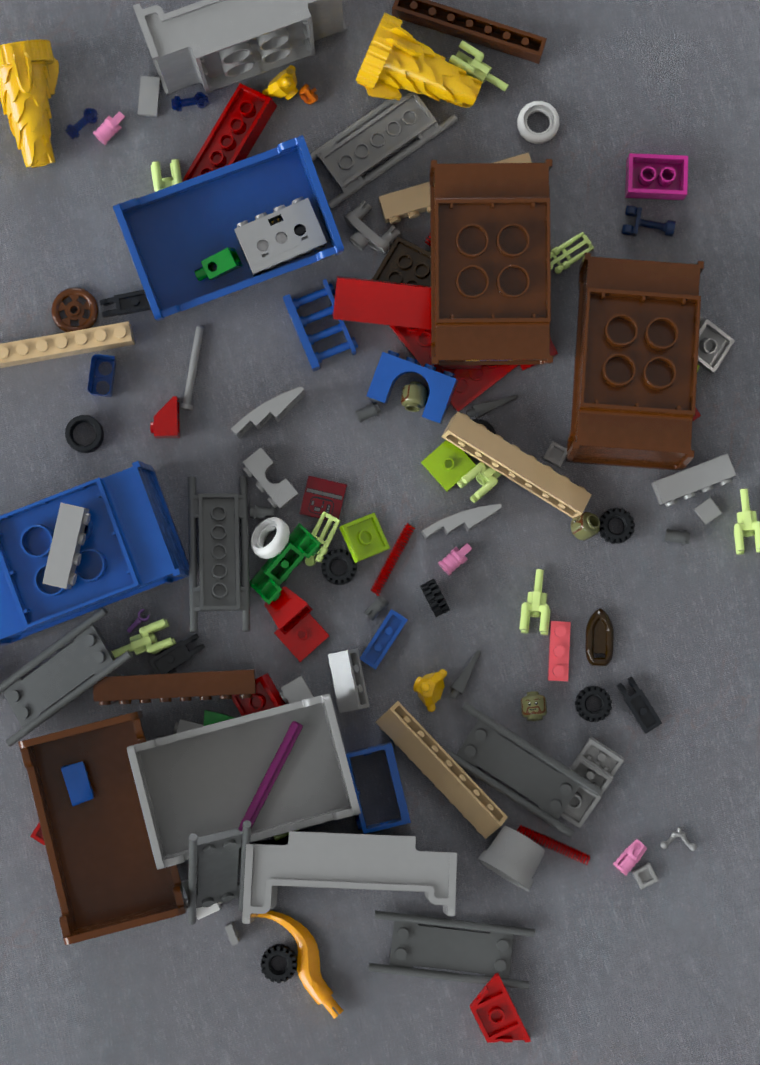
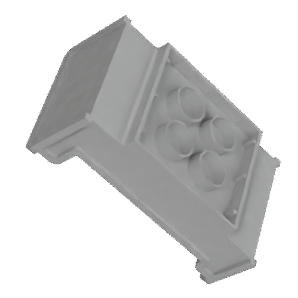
M202 0L166 14L158 5L145 9L141 8L140 3L133 5L166 96L197 83L203 84L206 94L315 55L314 41L338 32L347 31L343 20L342 0Z
M330 693L127 747L157 870L183 863L189 859L190 834L194 833L197 837L239 828L293 721L302 724L303 728L251 829L250 842L331 820L361 814Z
M289 831L287 845L246 844L242 923L251 924L257 920L258 914H265L277 905L278 886L425 892V897L430 903L443 905V912L447 916H455L457 853L417 851L415 848L416 836Z

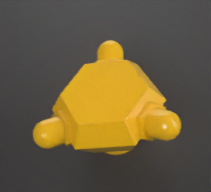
M288 66L287 69L270 81L268 88L262 91V94L280 99L285 97L286 100L295 96L299 91L296 87L295 66Z
M445 669L426 674L424 677L419 676L415 680L413 690L418 693V697L429 712L435 711V703L441 699L445 687L443 679L447 676Z

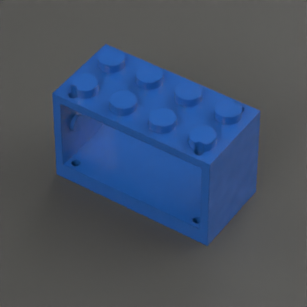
M392 742L345 753L361 812L356 817L358 830H363V834L411 823ZM385 749L401 818L367 826L359 796L361 792L357 787L351 757L370 755L371 752Z

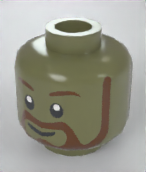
M412 381L402 388L401 404L407 411L418 412L425 407L427 389L420 382Z
M583 512L572 519L570 525L571 532L579 540L585 541L599 532L600 520L591 512Z
M538 691L527 692V696L521 699V713L523 717L527 718V721L543 720V717L547 714L545 696L539 695Z

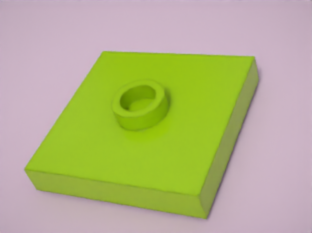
M447 440L421 462L446 492L476 466L462 449Z
M375 513L339 527L355 563L390 549Z

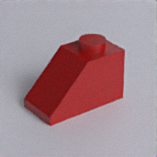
M173 396L155 414L154 422L150 423L151 434L154 433L155 438H180L179 398L177 396Z

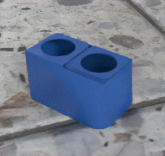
M101 354L92 356L87 387L91 395L112 398L116 368L115 356ZM102 362H109L112 365V372L109 375H102L99 372V365ZM100 381H106L110 386L109 392L104 395L96 391V385Z
M84 761L61 767L73 807L95 798Z

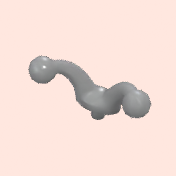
M678 827L677 831H672L669 839L662 841L660 844L661 848L666 849L676 837H681L682 841L691 851H695L697 845L688 841L686 832L681 831V827Z

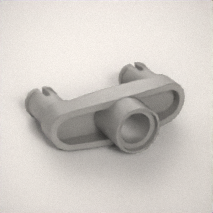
M362 200L353 212L350 211L344 217L346 223L354 232L349 240L360 251L368 245L372 249L384 254L390 248V244L401 233L398 229L395 231L396 227L393 225L382 237L374 233L361 221L372 209L369 204L366 205L367 202L365 200Z

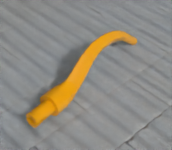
M269 910L265 914H258L257 917L276 921L295 938L298 949V976L318 1005L322 1003L333 1019L338 1016L335 1010L339 1015L344 1010L331 996L333 991L322 978L319 949L313 935L300 922L283 913Z

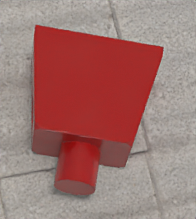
M284 586L280 591L281 595L276 601H272L270 604L265 602L264 605L279 630L286 634L313 609L302 598Z

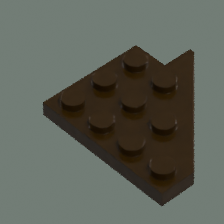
M397 236L372 280L431 286V253Z

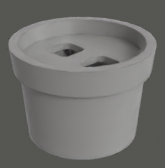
M503 826L487 851L484 850L477 860L510 883L530 891L534 882L532 878L544 856L545 850L523 834L510 827Z

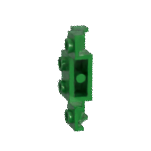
M299 523L290 533L289 541L284 550L274 558H269L250 580L249 585L268 604L276 601L281 595L280 591L282 588L280 584L289 578L292 570L301 564L304 556L309 558L319 551L320 541Z

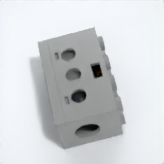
M299 197L293 200L290 206L280 205L274 208L271 214L267 215L264 212L255 216V220L248 223V220L237 224V228L234 231L254 277L327 245L309 198Z

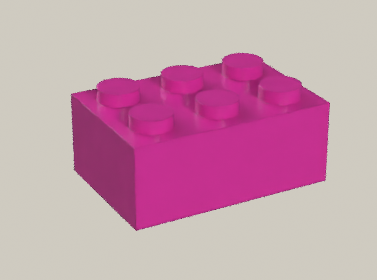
M629 153L626 159L625 198L685 199L688 186V156Z

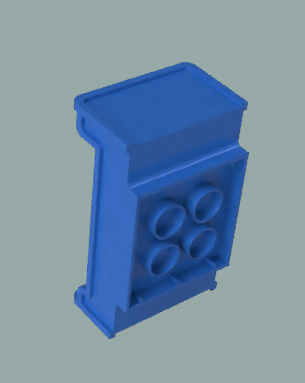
M303 135L282 142L276 148L113 206L152 313L157 321L163 320L169 315L318 262L334 254L337 256L344 252L342 240ZM299 197L309 198L327 245L254 277L234 231L237 228V224L248 220V223L255 220V216L264 212L267 215L271 214L274 211L273 209L280 205L290 206L292 201ZM227 247L235 248L243 264L242 267L215 280H209L208 277L201 281L197 279L194 270L202 267V260ZM216 263L213 265L214 270L217 269Z
M141 461L133 462V467L104 478H96L0 516V646L9 645L29 635L159 585L170 584L189 577L187 556L158 478L151 465ZM60 503L88 508L91 514L90 522L85 526L84 530L86 540L84 545H81L79 552L81 554V561L79 566L76 565V583L71 589L42 584Z

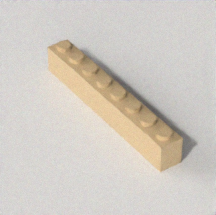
M528 152L494 163H532ZM430 182L379 196V204L385 223L395 224L405 217L412 219L420 216L422 212L427 211L430 213Z
M128 321L0 344V368L135 345L132 325Z
M457 412L451 418L441 436L571 518L583 513L592 495L584 487L572 483L568 477L556 473L550 466L543 465L534 456L527 455L518 446L506 442L500 435L490 432L484 425L477 424L464 413Z
M399 701L392 705L376 721L380 729L393 740L394 744L407 755L408 759L429 778L435 787L446 796L449 802L462 813L463 817L485 839L502 826L508 818L506 814Z

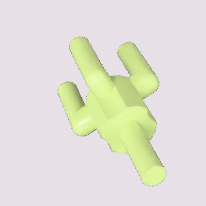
M462 40L459 48L475 58L472 59L463 52L458 51L456 56H451L449 62L465 70L467 75L483 81V83L487 80L505 92L509 85L490 74L492 67L482 62L484 53Z
M179 159L171 160L172 177L166 178L161 176L160 162H152L151 172L155 192L182 182Z
M480 462L457 482V485L463 488L476 477V480L483 485L470 497V500L476 503L498 484V478L502 474Z
M740 489L742 512L736 513L737 523L734 525L736 554H744L743 537L755 536L756 553H760V521H757L756 511L750 510L748 489Z
M536 569L534 591L528 592L527 602H524L521 607L519 627L521 633H529L530 617L540 618L539 631L541 635H548L551 611L547 604L548 594L542 592L544 570Z
M163 618L141 627L139 634L130 637V644L111 652L115 658L121 656L127 650L130 652L134 651L136 655L145 652L155 654L175 645L176 641L175 638L171 637L159 642L157 641L154 633L170 627L168 620Z

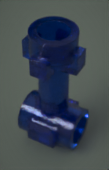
M197 92L192 98L180 99V96H175V98L171 99L173 111L177 110V112L182 111V107L197 105L202 109L209 103L208 96H205L202 92Z
M86 108L83 112V118L74 126L71 124L67 126L65 132L72 140L80 136L79 131L88 123L95 124L98 121V113L94 108Z

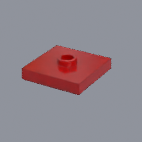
M310 613L288 633L284 634L279 629L274 632L299 662L303 661L329 637V634Z

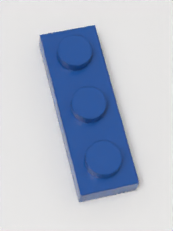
M391 609L364 650L360 660L376 670L408 619Z

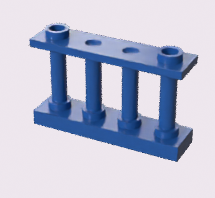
M326 279L322 280L323 289L301 298L292 299L290 294L283 296V301L313 372L320 369L319 363H322V360L348 349L351 350L352 355H355L356 348H358L355 337H350L343 320H338L339 324L313 335H307L304 328L307 327V324L333 314V295L335 290L332 283L328 284ZM328 295L332 306L306 317H299L297 310L300 309V306ZM343 331L347 342L318 353L317 351L314 353L312 349L314 342Z

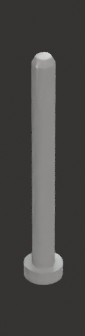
M198 325L195 331L183 403L179 405L181 410L193 411L191 399L204 331L202 325Z

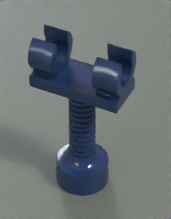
M626 207L625 215L636 217L634 226L623 224L622 234L636 237L638 227L641 226L664 231L666 236L673 237L676 221L668 220L663 224L661 222L642 220L640 218L641 207Z

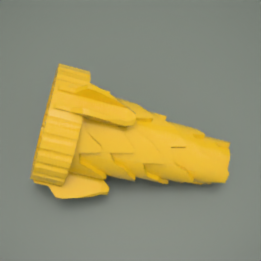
M384 12L355 79L358 84L366 88L367 94L371 97L389 100L397 99L400 101L402 95L399 89H403L416 94H424L437 101L442 99L460 107L470 108L473 106L483 81L467 75V72L462 68L445 61V57L435 53L429 46L417 41L409 32L401 28L402 20Z
M26 40L0 45V101L4 115L7 114L10 130L16 138L18 150L21 149L25 166L28 168L55 163L50 139V119L52 114L48 99L51 98V95L55 94L59 63L53 56L50 40Z

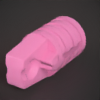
M120 111L113 118L108 116L100 127L93 132V135L106 145L115 133H118L122 128L119 124L125 116Z
M466 543L459 550L456 546L450 551L451 553L438 562L439 566L450 576L456 568L468 560L465 555L472 550V547Z
M636 839L616 859L613 865L627 876L636 863L640 861L647 847Z

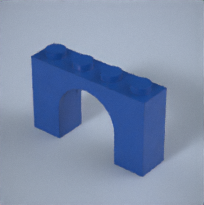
M388 350V353L382 352L366 396L387 404L396 380L406 373H418L427 380L430 390L422 417L442 424L458 379L454 378L455 374L445 370L442 374L435 371L437 367L426 363L424 367L417 364L418 360L407 357L406 360L399 358V353Z

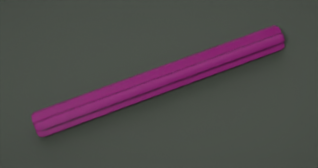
M296 721L291 723L238 829L240 831L243 830V822L246 820L251 822L252 829L303 728L302 724Z

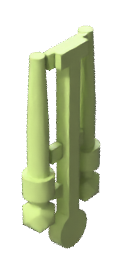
M584 232L551 249L550 259L553 257L554 260L550 262V271L553 269V265L557 263L559 266L555 267L554 271L556 274H560L563 269H568L571 264L582 258L585 253H589L594 249ZM580 237L583 238L582 242H580L570 250L566 251V247L574 243ZM585 244L589 247L573 258L570 257L571 253ZM560 251H562L563 254L559 257H556V255L560 254ZM567 258L568 261L560 263L562 259Z
M323 511L311 533L320 541L319 547L321 548L314 556L306 557L305 563L307 566H314L316 561L322 562L341 521ZM324 517L329 518L320 537H317L316 535ZM334 521L335 524H334L333 528L331 529V531H330V533H329V535H328L326 541H324L325 536H326V534H327V532H328V530H329V528H330L332 522Z

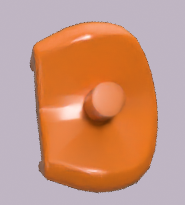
M307 83L304 84L299 90L301 99L309 105L318 101V96L314 93L317 89L314 87L311 90Z

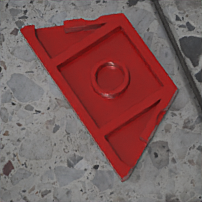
M496 973L470 1004V1009L487 1043H496L498 1041L513 1042V1040L531 1042L530 1036L499 973Z

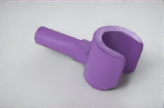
M141 609L138 612V618L127 629L129 633H131L141 622H146L149 620L150 614L145 619L140 617V614L143 613L145 609Z

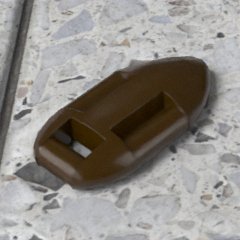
M601 608L592 614L586 627L585 652L587 660L592 666H607L613 656L614 629L608 614ZM594 653L605 654V658H594Z

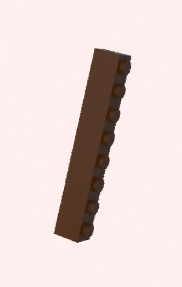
M395 0L392 7V16L537 64L540 63L547 38L430 0Z
M255 669L111 676L103 678L93 686L94 702L99 701V705H111V701L118 700L119 704H131V700L138 699L139 703H152L151 699L158 698L160 702H172V698L178 697L180 701H192V697L200 696V700H212V696L220 695V699H232V695L240 694V698H252V694H256Z

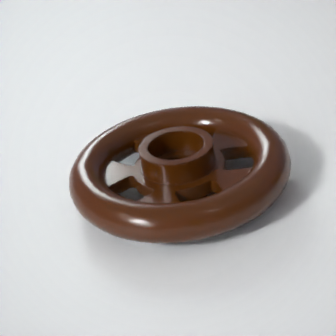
M69 288L59 293L52 304V318L58 328L64 332L88 329L97 320L98 304L93 295L81 288ZM80 296L87 300L84 305L77 301ZM70 297L72 301L65 305L63 301ZM73 307L78 308L77 313H71ZM65 310L67 318L61 319L59 312ZM85 310L91 311L88 319L83 318ZM71 320H79V326H71Z

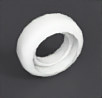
M533 101L526 104L520 110L517 118V128L520 135L526 141L533 144H543L550 141L557 134L560 126L559 115L556 109L550 103L544 101ZM535 112L544 113L549 119V128L542 133L533 132L527 125L528 117Z
M277 517L265 519L255 528L250 541L251 549L261 558H274L284 550L289 541V526L285 521ZM277 529L274 539L264 547L267 536Z

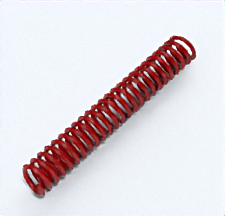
M408 523L404 525L405 528L400 533L401 536H398L399 539L394 544L395 547H392L393 550L388 555L389 558L385 561L384 566H382L383 569H381L378 577H376L377 580L373 583L374 586L370 589L377 596H380L378 593H381L382 588H384L383 585H386L384 582H387V580L385 579H388L390 577L389 574H392L390 571H393V569L391 568H394L395 563H398L396 560H399V558L397 557H400L401 552H404L402 549H405L403 546H406L407 541H409L408 538H411L409 535H412L413 530H415Z
M520 825L517 829V832L525 834L526 837L527 835L528 838L531 836V840L534 837V842L537 838L536 843L540 839L539 845H541L543 840L542 846L545 844V848L548 845V849L550 846L551 850L554 847L553 851L557 848V853L560 849L559 854H565V857L568 855V858L570 856L571 859L574 857V860L577 858V862L580 859V863H582L584 858L583 864H585L587 859L586 865H588L591 859L589 854L587 855V853L581 852V850L578 851V849L575 850L572 846H566L563 842H558L551 837H546V835L543 836L540 832L531 831V828L528 829V827Z

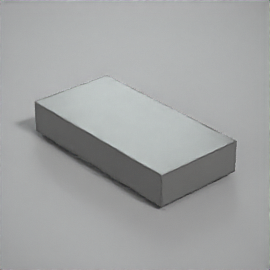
M141 76L138 116L158 117L160 77Z

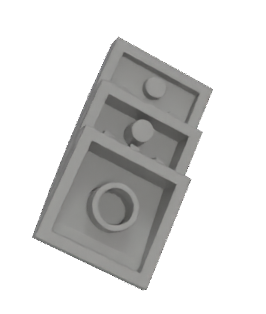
M701 316L698 364L715 373L735 340L707 318H702Z
M298 387L263 403L231 428L232 432L240 439L252 426L259 431L272 417L279 422L306 395L305 390L302 387Z
M502 505L481 506L456 513L422 530L421 533L426 540L441 529L446 536L462 525L466 531H469L500 511Z
M590 737L569 769L602 789L599 796H596L580 785L561 816L580 828L601 799L603 792L623 763L624 757L593 737Z

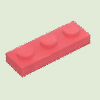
M550 621L548 681L568 682L571 622Z

